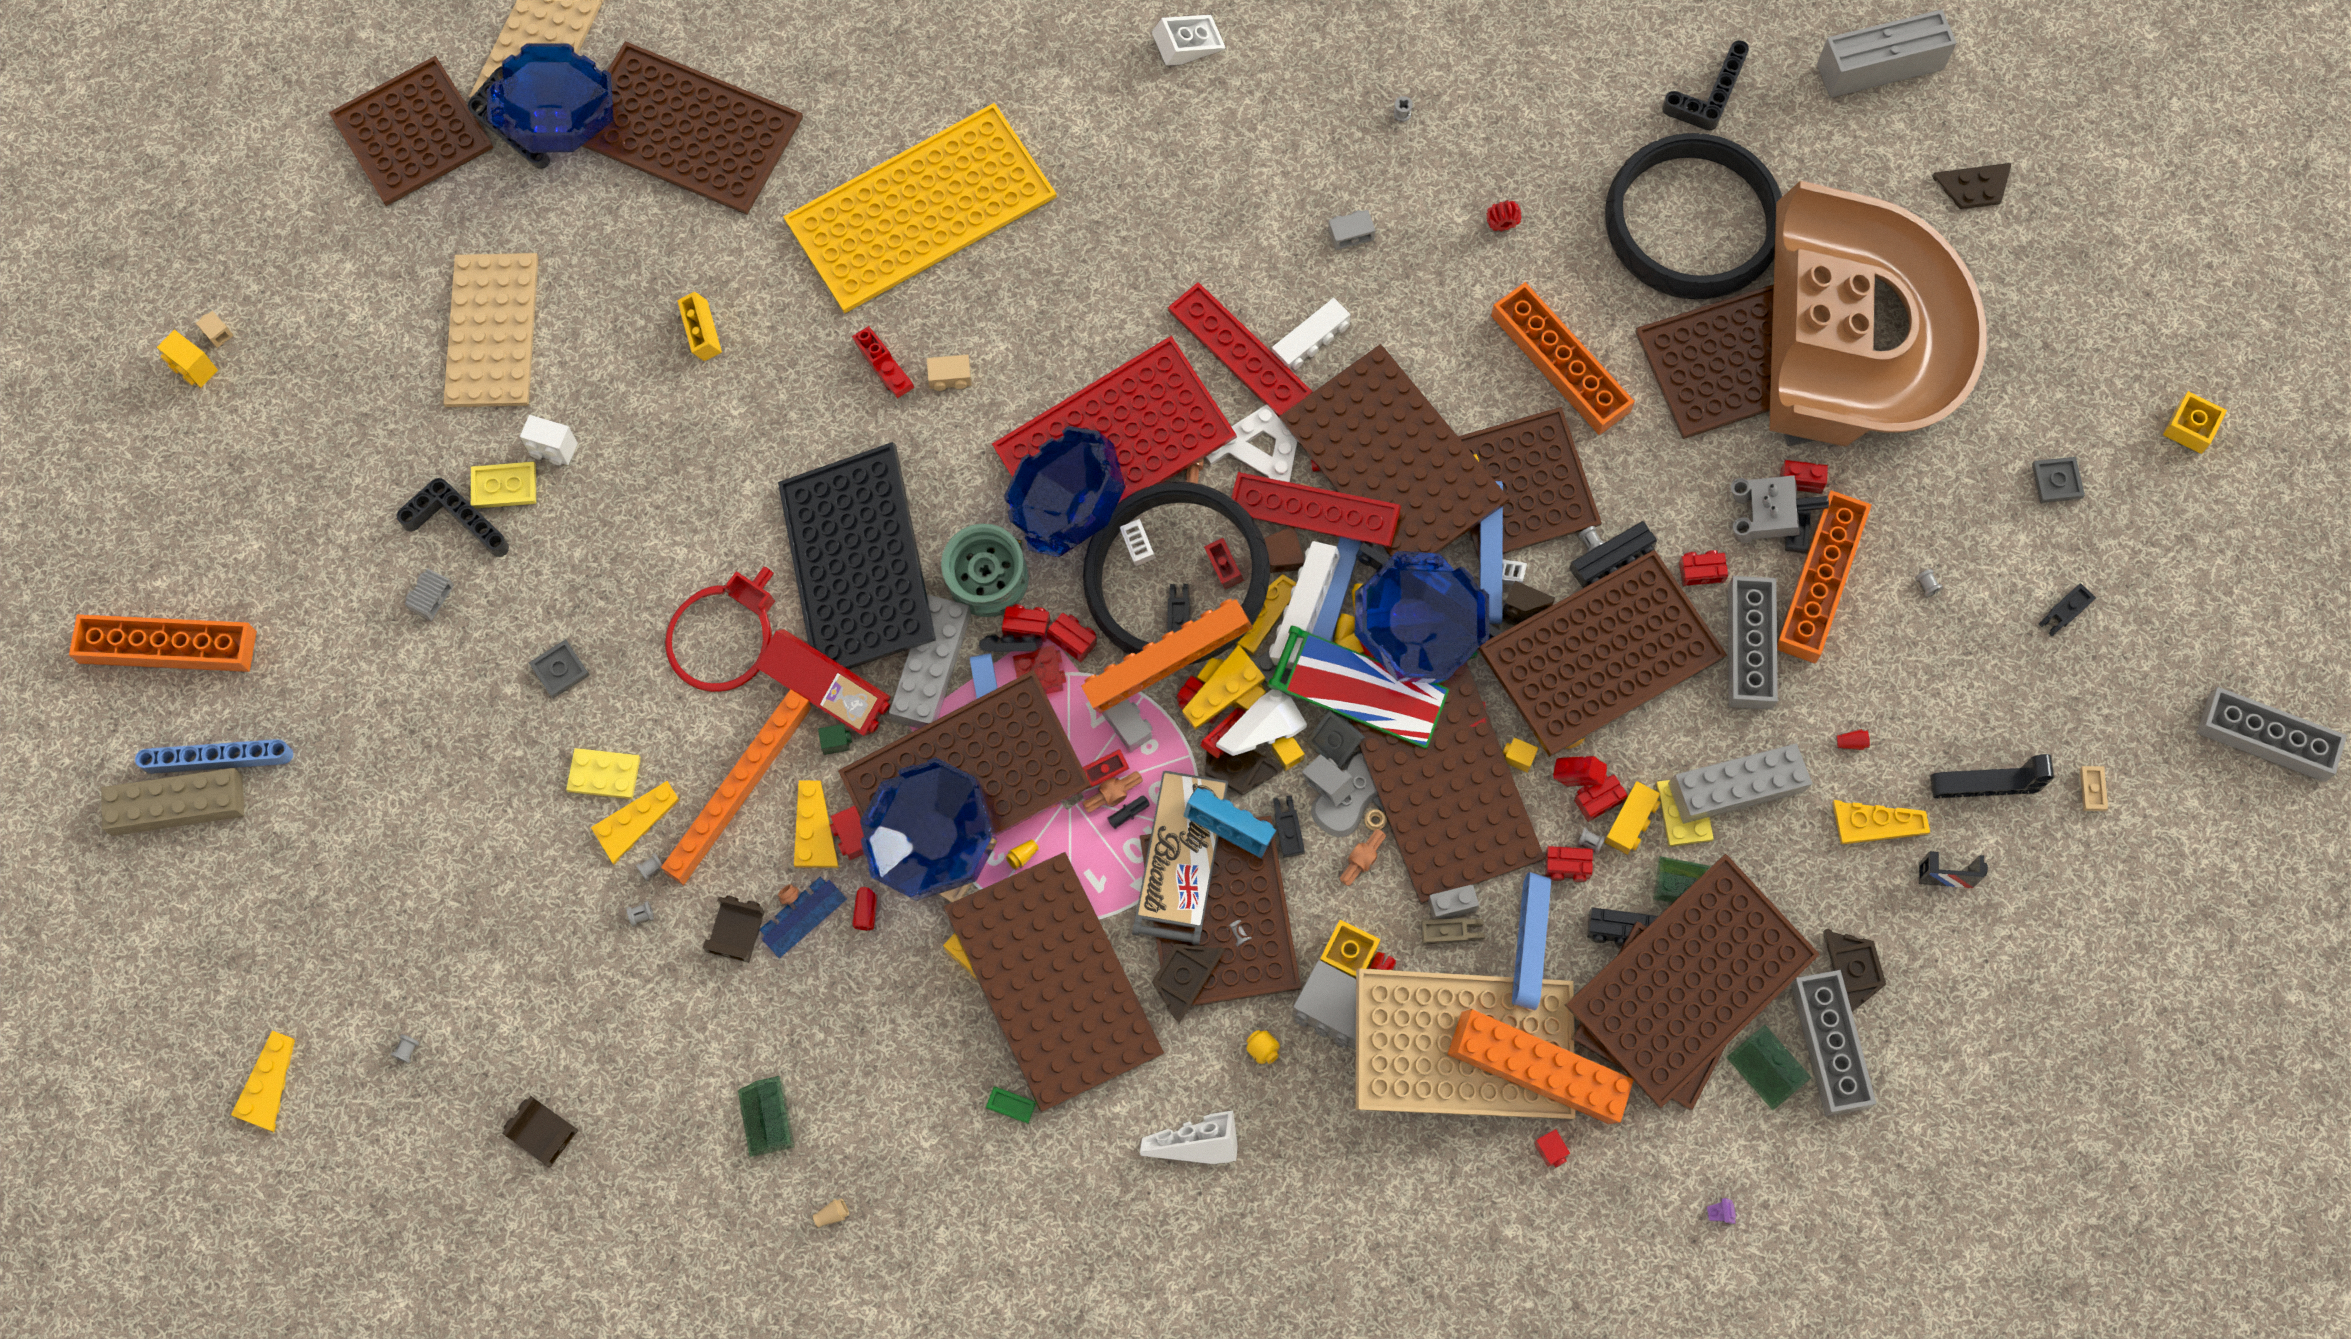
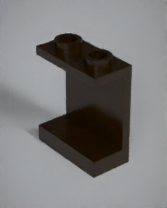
M726 895L725 898L718 897L717 901L720 904V908L710 940L705 939L703 949L706 953L749 963L765 912L760 907V904L754 901L743 903L739 902L738 898Z
M530 1096L529 1099H525L520 1104L519 1112L516 1116L506 1122L504 1125L505 1130L502 1134L550 1168L578 1132V1129Z

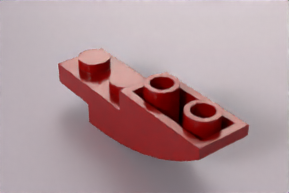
M870 326L851 336L882 383L897 399L915 388L913 382L892 358L890 351Z

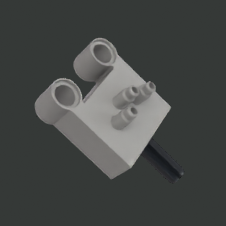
M1795 476L1754 480L1738 478L1731 484V491L1736 502L1744 504L1752 498L1753 522L1742 517L1733 523L1735 537L1741 543L1750 542L1752 539L1800 535L1798 511L1829 508L1827 496L1797 499ZM1741 488L1747 489L1744 493H1737V490ZM1744 527L1749 529L1745 533L1739 532V530Z

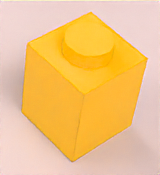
M1282 736L1276 738L1275 743H1272L1271 751L1285 771L1304 760V752L1293 737L1286 739Z
M1514 737L1511 744L1507 742L1503 755L1506 756L1505 759L1508 765L1528 773L1538 747Z

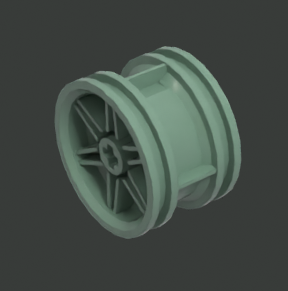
M975 524L961 529L946 544L941 561L942 575L955 602L969 605L971 614L980 617L1000 616L1005 614L1006 606L1012 607L1014 604H1019L1028 588L1029 574L1019 543L1011 533L993 524ZM993 548L995 552L991 554L987 550ZM973 554L974 556L968 561L966 559L967 556ZM1008 562L1011 566L1008 569L1003 568ZM986 571H990V575L987 574V577L983 576V573L986 574ZM962 576L969 577L967 581L961 580ZM997 583L1005 585V587L999 589L997 588ZM984 589L983 595H977L978 592Z

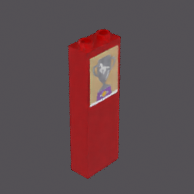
M785 629L776 630L756 666L760 671L801 695L863 736L873 734L880 724L878 722L879 718L890 707L888 702L891 696Z

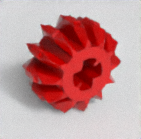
M1506 200L1489 207L1486 219L1493 231L1499 230L1502 232L1503 230L1515 228L1516 225L1520 224L1522 213L1515 201L1509 202Z

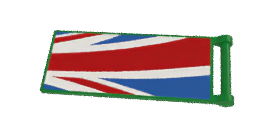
M1290 626L1288 631L1289 637L1273 677L1267 683L1268 687L1285 692L1424 749L1428 747L1447 698L1448 688L1308 633L1297 626ZM1297 638H1303L1300 651L1285 685L1280 682Z

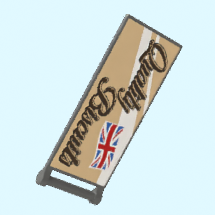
M1163 771L1132 935L1139 936L1142 934L1189 942L1193 946H1199L1219 835L1183 817L1188 800L1197 788L1207 789L1215 797L1222 800L1226 798L1228 781ZM1142 920L1195 928L1194 934L1143 926L1141 923Z

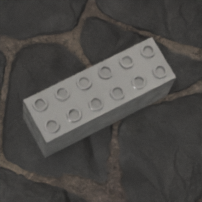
M1938 10L1828 37L1817 66L1829 96L1832 98L1944 70L1957 43L1943 10Z
M1318 960L1293 1007L1292 1017L1295 1018L1294 1021L1303 1027L1309 1025L1315 1028L1314 1032L1324 1038L1327 1035L1335 1039L1334 1042L1340 1047L1347 1048L1349 1046L1356 1050V979Z

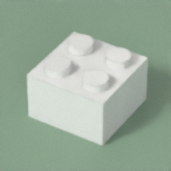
M529 415L520 435L531 457L539 460L542 458L549 459L555 465H561V463L569 465L578 444L569 426Z

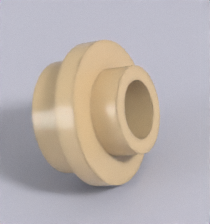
M1373 809L1367 812L1364 822L1369 830L1375 831L1376 829L1382 830L1386 825L1387 819L1381 810ZM1376 817L1380 822L1373 824L1371 819Z

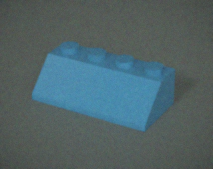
M1197 788L1187 802L1183 817L1259 858L1263 857L1276 832V829L1269 822L1257 820L1250 812L1235 808L1228 800L1218 799L1207 789Z

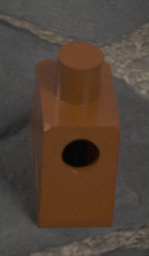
M1291 526L1264 538L1269 555L1270 573L1299 571L1300 567H1303L1305 561L1295 527Z

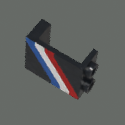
M1929 851L1919 862V884L1974 888L1987 875L1988 865L1984 863V855H1979L1968 866V871L1939 869V852Z

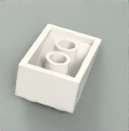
M1211 15L1161 18L1152 31L1166 66L1181 65L1226 48Z

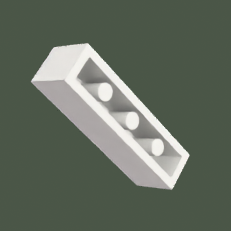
M1335 298L1331 299L1272 347V353L1290 370H1297L1303 364V360L1308 356L1310 358L1319 351V347L1323 344L1328 345L1334 339V335L1339 331L1341 333L1349 327L1350 313Z

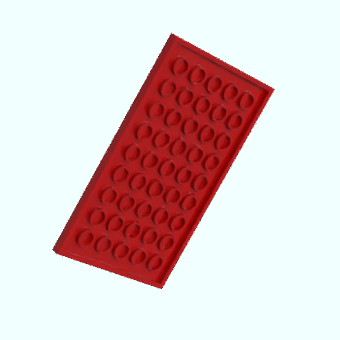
M1170 336L992 443V446L1053 544L1057 547L1102 520L1124 498L1143 488L1165 482L1236 439L1237 434L1173 337Z

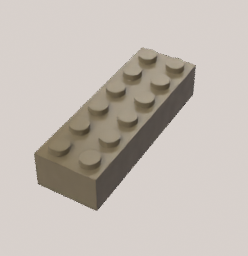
M235 768L101 787L102 830L111 836L244 817L243 775Z

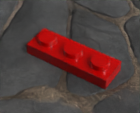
M1237 707L1202 740L1200 746L1216 758H1219L1225 751L1216 747V743L1246 712Z

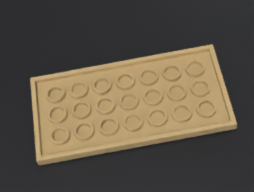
M517 0L469 97L471 98L498 67L507 66L517 76L518 84L498 108L544 123L604 0ZM509 75L505 76L503 81L507 80ZM496 90L492 91L490 96H493Z
M537 253L455 255L443 403L445 407L529 406L538 271Z

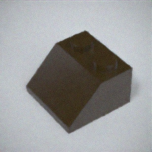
M1515 581L1505 601L1502 618L1510 625L1519 624L1552 606L1555 597Z

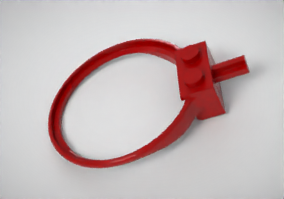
M764 566L753 581L736 571L726 585L704 588L689 597L676 610L667 628L665 648L672 669L684 682L700 690L722 692L740 687L758 674L760 670L756 666L772 639V629L767 612L775 603V600L770 593L763 589L774 575V572ZM727 592L731 598L758 615L763 632L762 648L753 666L740 677L723 683H707L688 675L677 662L672 648L673 630L681 614L691 604L701 598L711 595H724Z

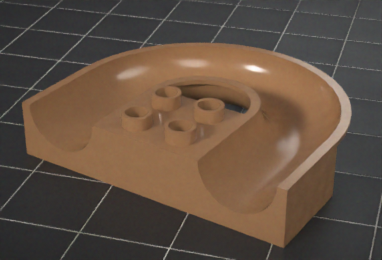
M1800 180L1776 202L1769 431L1846 447L1869 430L1884 433L1915 431L1935 424L1954 412L1966 400L1976 385L1983 368L1987 346L1984 307L1977 286L1967 266L1956 250L1936 229L1912 212L1881 199ZM1875 278L1885 283L1898 296L1905 308L1909 321V331L1905 340L1900 346L1889 351H1873Z

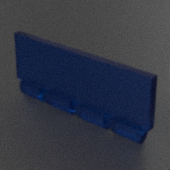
M820 876L808 886L813 891L812 895L806 890L798 895V898L793 902L797 907L795 910L787 905L775 915V918L780 922L778 925L769 920L759 929L764 935L762 938L763 942L779 959L847 900L830 880L825 882Z

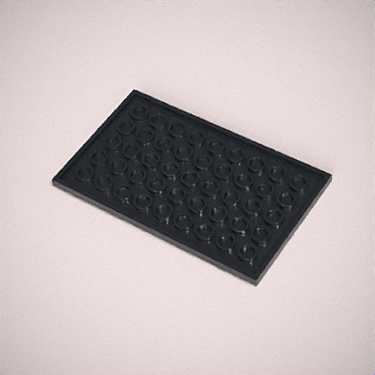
M891 442L779 481V491L808 645L846 669H851L936 641L896 444Z

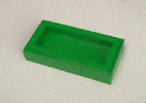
M994 1086L986 1109L1029 1124L1036 1107V1102Z

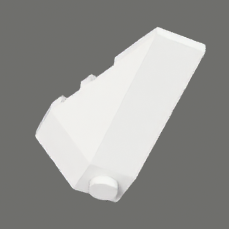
M1272 689L1251 706L1216 743V747L1235 756L1256 749V745L1264 742L1268 744L1275 743V739L1282 736L1286 739L1293 737L1305 729L1307 723L1290 696L1279 690Z
M1233 1111L1209 1114L1203 1117L1204 1122L1192 1125L1189 1121L1184 1123V1127L1178 1131L1173 1132L1170 1129H1166L1142 1138L1140 1154L1141 1156L1209 1164L1236 1161L1238 1145Z

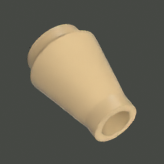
M842 1198L839 1200L834 1199L818 1213L814 1214L813 1220L819 1228L823 1225L845 1220V1217L849 1215V1211Z

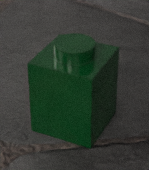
M844 724L818 728L821 750L824 755L850 750L849 743H852L851 731H846Z

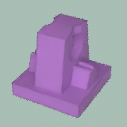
M1724 1198L1721 1203L1707 1206L1710 1221H1724L1729 1224H1736L1735 1207L1732 1200Z

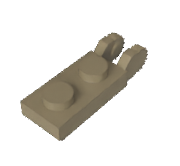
M1466 918L1421 920L1422 944L1485 939V933H1467V927L1483 926L1484 920Z

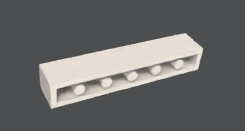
M1312 541L1310 548H1307L1305 563L1303 567H1300L1297 584L1291 590L1290 603L1284 609L1282 625L1280 624L1277 628L1275 644H1272L1269 650V656L1274 665H1277L1289 637L1288 631L1291 625L1297 626L1308 633H1313L1340 559V553L1336 546ZM1297 638L1286 668H1293L1303 643V638Z

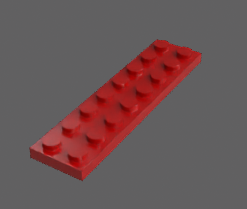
M1199 282L1168 307V311L1265 405L1267 404L1278 417L1313 393L1305 383Z
M1241 472L1237 473L1231 496L1254 520L1288 527L1292 526L1297 529L1391 548L1401 509L1399 504Z

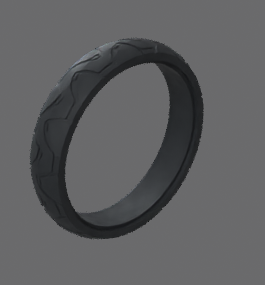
M1676 134L1658 139V141H1653L1642 147L1626 160L1624 166L1619 169L1611 183L1606 199V229L1611 246L1619 260L1630 273L1644 284L1661 293L1678 298H1718L1732 294L1751 284L1774 260L1776 202L1782 198V193L1767 167L1758 157L1741 145L1710 134ZM1697 158L1721 164L1740 175L1753 188L1760 199L1766 217L1765 242L1751 259L1727 272L1714 275H1690L1668 269L1646 255L1638 247L1628 231L1623 212V199L1629 186L1647 169L1672 159Z
M1178 481L1155 484L1136 491L1121 500L1098 524L1090 539L1084 558L1083 586L1092 617L1099 629L1115 646L1127 654L1135 653L1136 655L1143 651L1142 648L1149 644V642L1141 640L1125 631L1109 613L1102 589V572L1106 555L1112 542L1121 531V526L1128 524L1143 512L1171 503H1192L1211 508L1228 518L1241 531L1248 543L1252 561L1251 581L1241 606L1253 626L1263 608L1270 580L1269 555L1264 537L1254 519L1240 504L1226 494L1214 488L1192 482ZM1246 633L1191 664H1197L1222 654L1240 641Z

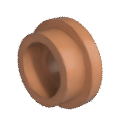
M792 884L782 888L778 893L781 904L793 903L798 898L799 889Z

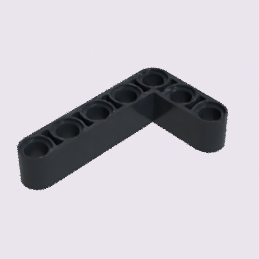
M1741 40L1732 43L1707 102L1678 91H1670L1666 94L1662 106L1664 114L1705 130L1716 129L1749 51L1748 44Z
M500 66L469 99L467 104L468 110L538 169L546 168L550 163L549 155L496 110L518 84L517 76L507 66ZM509 75V78L503 81V78ZM496 90L495 94L490 96V93ZM483 105L480 111H476L479 106ZM497 117V121L491 124L492 119ZM508 130H512L510 135L505 136ZM523 142H527L524 148H520ZM542 154L541 158L535 161L536 156Z
M442 478L433 479L397 512L396 516L399 523L406 531L412 532L421 527L443 507L492 555L502 557L509 551V544L504 536ZM445 488L443 492L437 493L440 489ZM428 502L426 507L421 508L424 503ZM454 502H459L456 506L451 507ZM473 515L471 519L465 520L467 516ZM413 517L409 522H405L407 518ZM482 529H487L486 532L479 534ZM497 542H501L500 546L493 547Z
M2049 754L2035 755L2021 768L1951 771L1930 775L1932 794L1935 799H1940V796L1941 798H1959L1962 795L1963 797L1984 796V794L1985 796L2006 795V793L2007 795L2028 794V792L2029 794H2034L2042 791L2055 778L2052 757Z

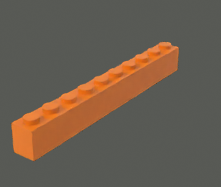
M790 689L664 862L661 868L666 875L684 886L812 709L807 699Z

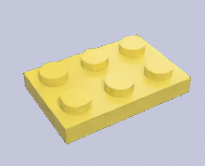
M535 462L471 467V505L475 509L536 504Z
M574 748L566 790L572 793L633 799L641 757L639 755Z
M1670 780L1657 782L1656 785L1660 793L1659 800L1661 802L1660 805L1669 847L1713 841L1710 818L1683 824L1668 785Z

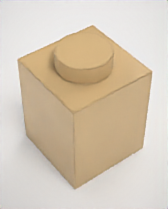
M213 310L203 315L196 322L197 326L216 348L234 336Z

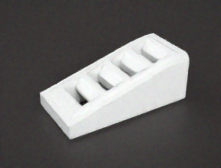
M1140 519L1120 527L1135 566L1156 558ZM1138 526L1139 530L1127 534V530ZM1139 534L1142 535V537L1137 538L1133 541H1130L1129 539ZM1142 541H1144L1145 543L1135 548L1132 547L1133 545L1140 543ZM1145 548L1148 550L1138 555L1135 554V552Z
M1502 560V584L1513 586L1515 581L1523 583L1527 563ZM1506 568L1510 569L1508 576L1504 575ZM1514 570L1518 571L1517 577H1513Z

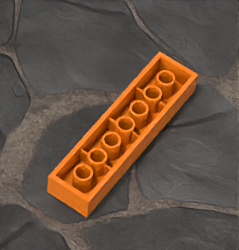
M1526 282L1493 305L1491 317L1598 435H1601L1632 411L1635 401Z
M1832 490L1827 495L1829 508L1821 510L1777 638L1778 651L1815 664L1822 654L1872 505Z
M1232 599L1225 600L1217 610L1212 611L1211 609L1200 615L1201 618L1195 622L1191 620L1181 626V630L1175 633L1173 631L1166 633L1161 637L1162 640L1156 644L1151 642L1145 645L1140 653L1136 655L1131 653L1125 656L1122 663L1107 666L1104 669V673L1098 676L1094 674L1084 680L1085 683L1081 687L1092 708L1101 714L1253 629L1237 599L1233 601Z
M77 614L69 656L79 664L250 672L257 631L248 622Z
M1473 1009L1461 1012L1447 1054L1607 1124L1621 1123L1634 1081L1630 1077Z

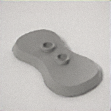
M1361 751L1351 755L1343 769L1352 776L1355 790L1337 807L1321 794L1315 798L1311 806V816L1314 822L1323 831L1335 837H1345L1353 833L1358 828L1366 807L1378 796Z

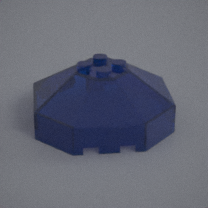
M526 43L521 47V52L518 55L514 56L511 54L502 61L503 78L499 81H494L491 87L487 89L488 122L531 153L574 152L613 122L611 73L607 70L601 71L596 68L594 61L584 54L582 56L576 54L574 47L568 43Z
M1068 426L1062 430L1064 434L1057 440L1050 438L1039 446L1040 452L1034 456L1027 454L1021 459L1004 494V499L1010 506V510L1007 511L1009 520L1025 533V540L1027 541L1029 551L1059 558L1108 525L1123 494L1125 483L1114 443L1099 431Z
M1397 551L1355 591V636L1396 681L1441 683L1448 680L1489 639V594L1484 588H1479L1473 581L1474 577L1464 567L1454 570L1440 553Z
M937 757L919 765L913 764L901 768L898 771L900 776L882 781L860 820L864 835L861 839V844L868 861L870 877L914 901L976 882L997 844V838L980 782L974 776Z

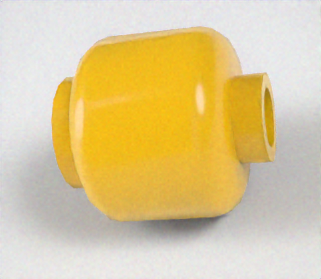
M1257 1030L1248 1037L1246 1050L1258 1064L1267 1062L1271 1064L1279 1057L1280 1044L1269 1031Z

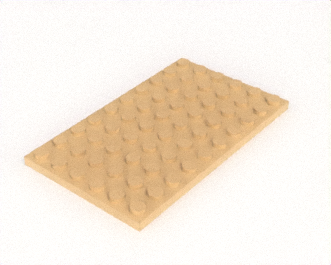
M1357 969L1356 1110L1575 1119L1574 1109L1447 1055L1461 1012L1470 1009L1574 1053V1041L1571 1040L1574 1036V1015L1565 1006L1574 996L1573 981L1542 979L1541 998L1537 1009L1534 1011L1512 1004L1514 977Z

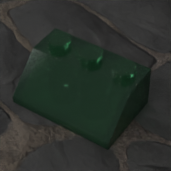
M1659 856L1653 899L1673 903L1711 866Z
M1766 1025L1762 1026L1726 1057L1772 1111L1812 1078Z
M775 1076L758 1080L739 1089L738 1095L749 1157L794 1148L795 1143L782 1078Z

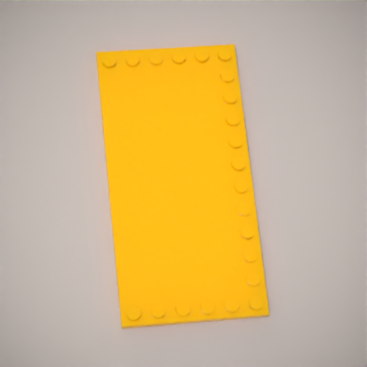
M993 103L783 216V218L845 314L1057 198V194L996 104Z

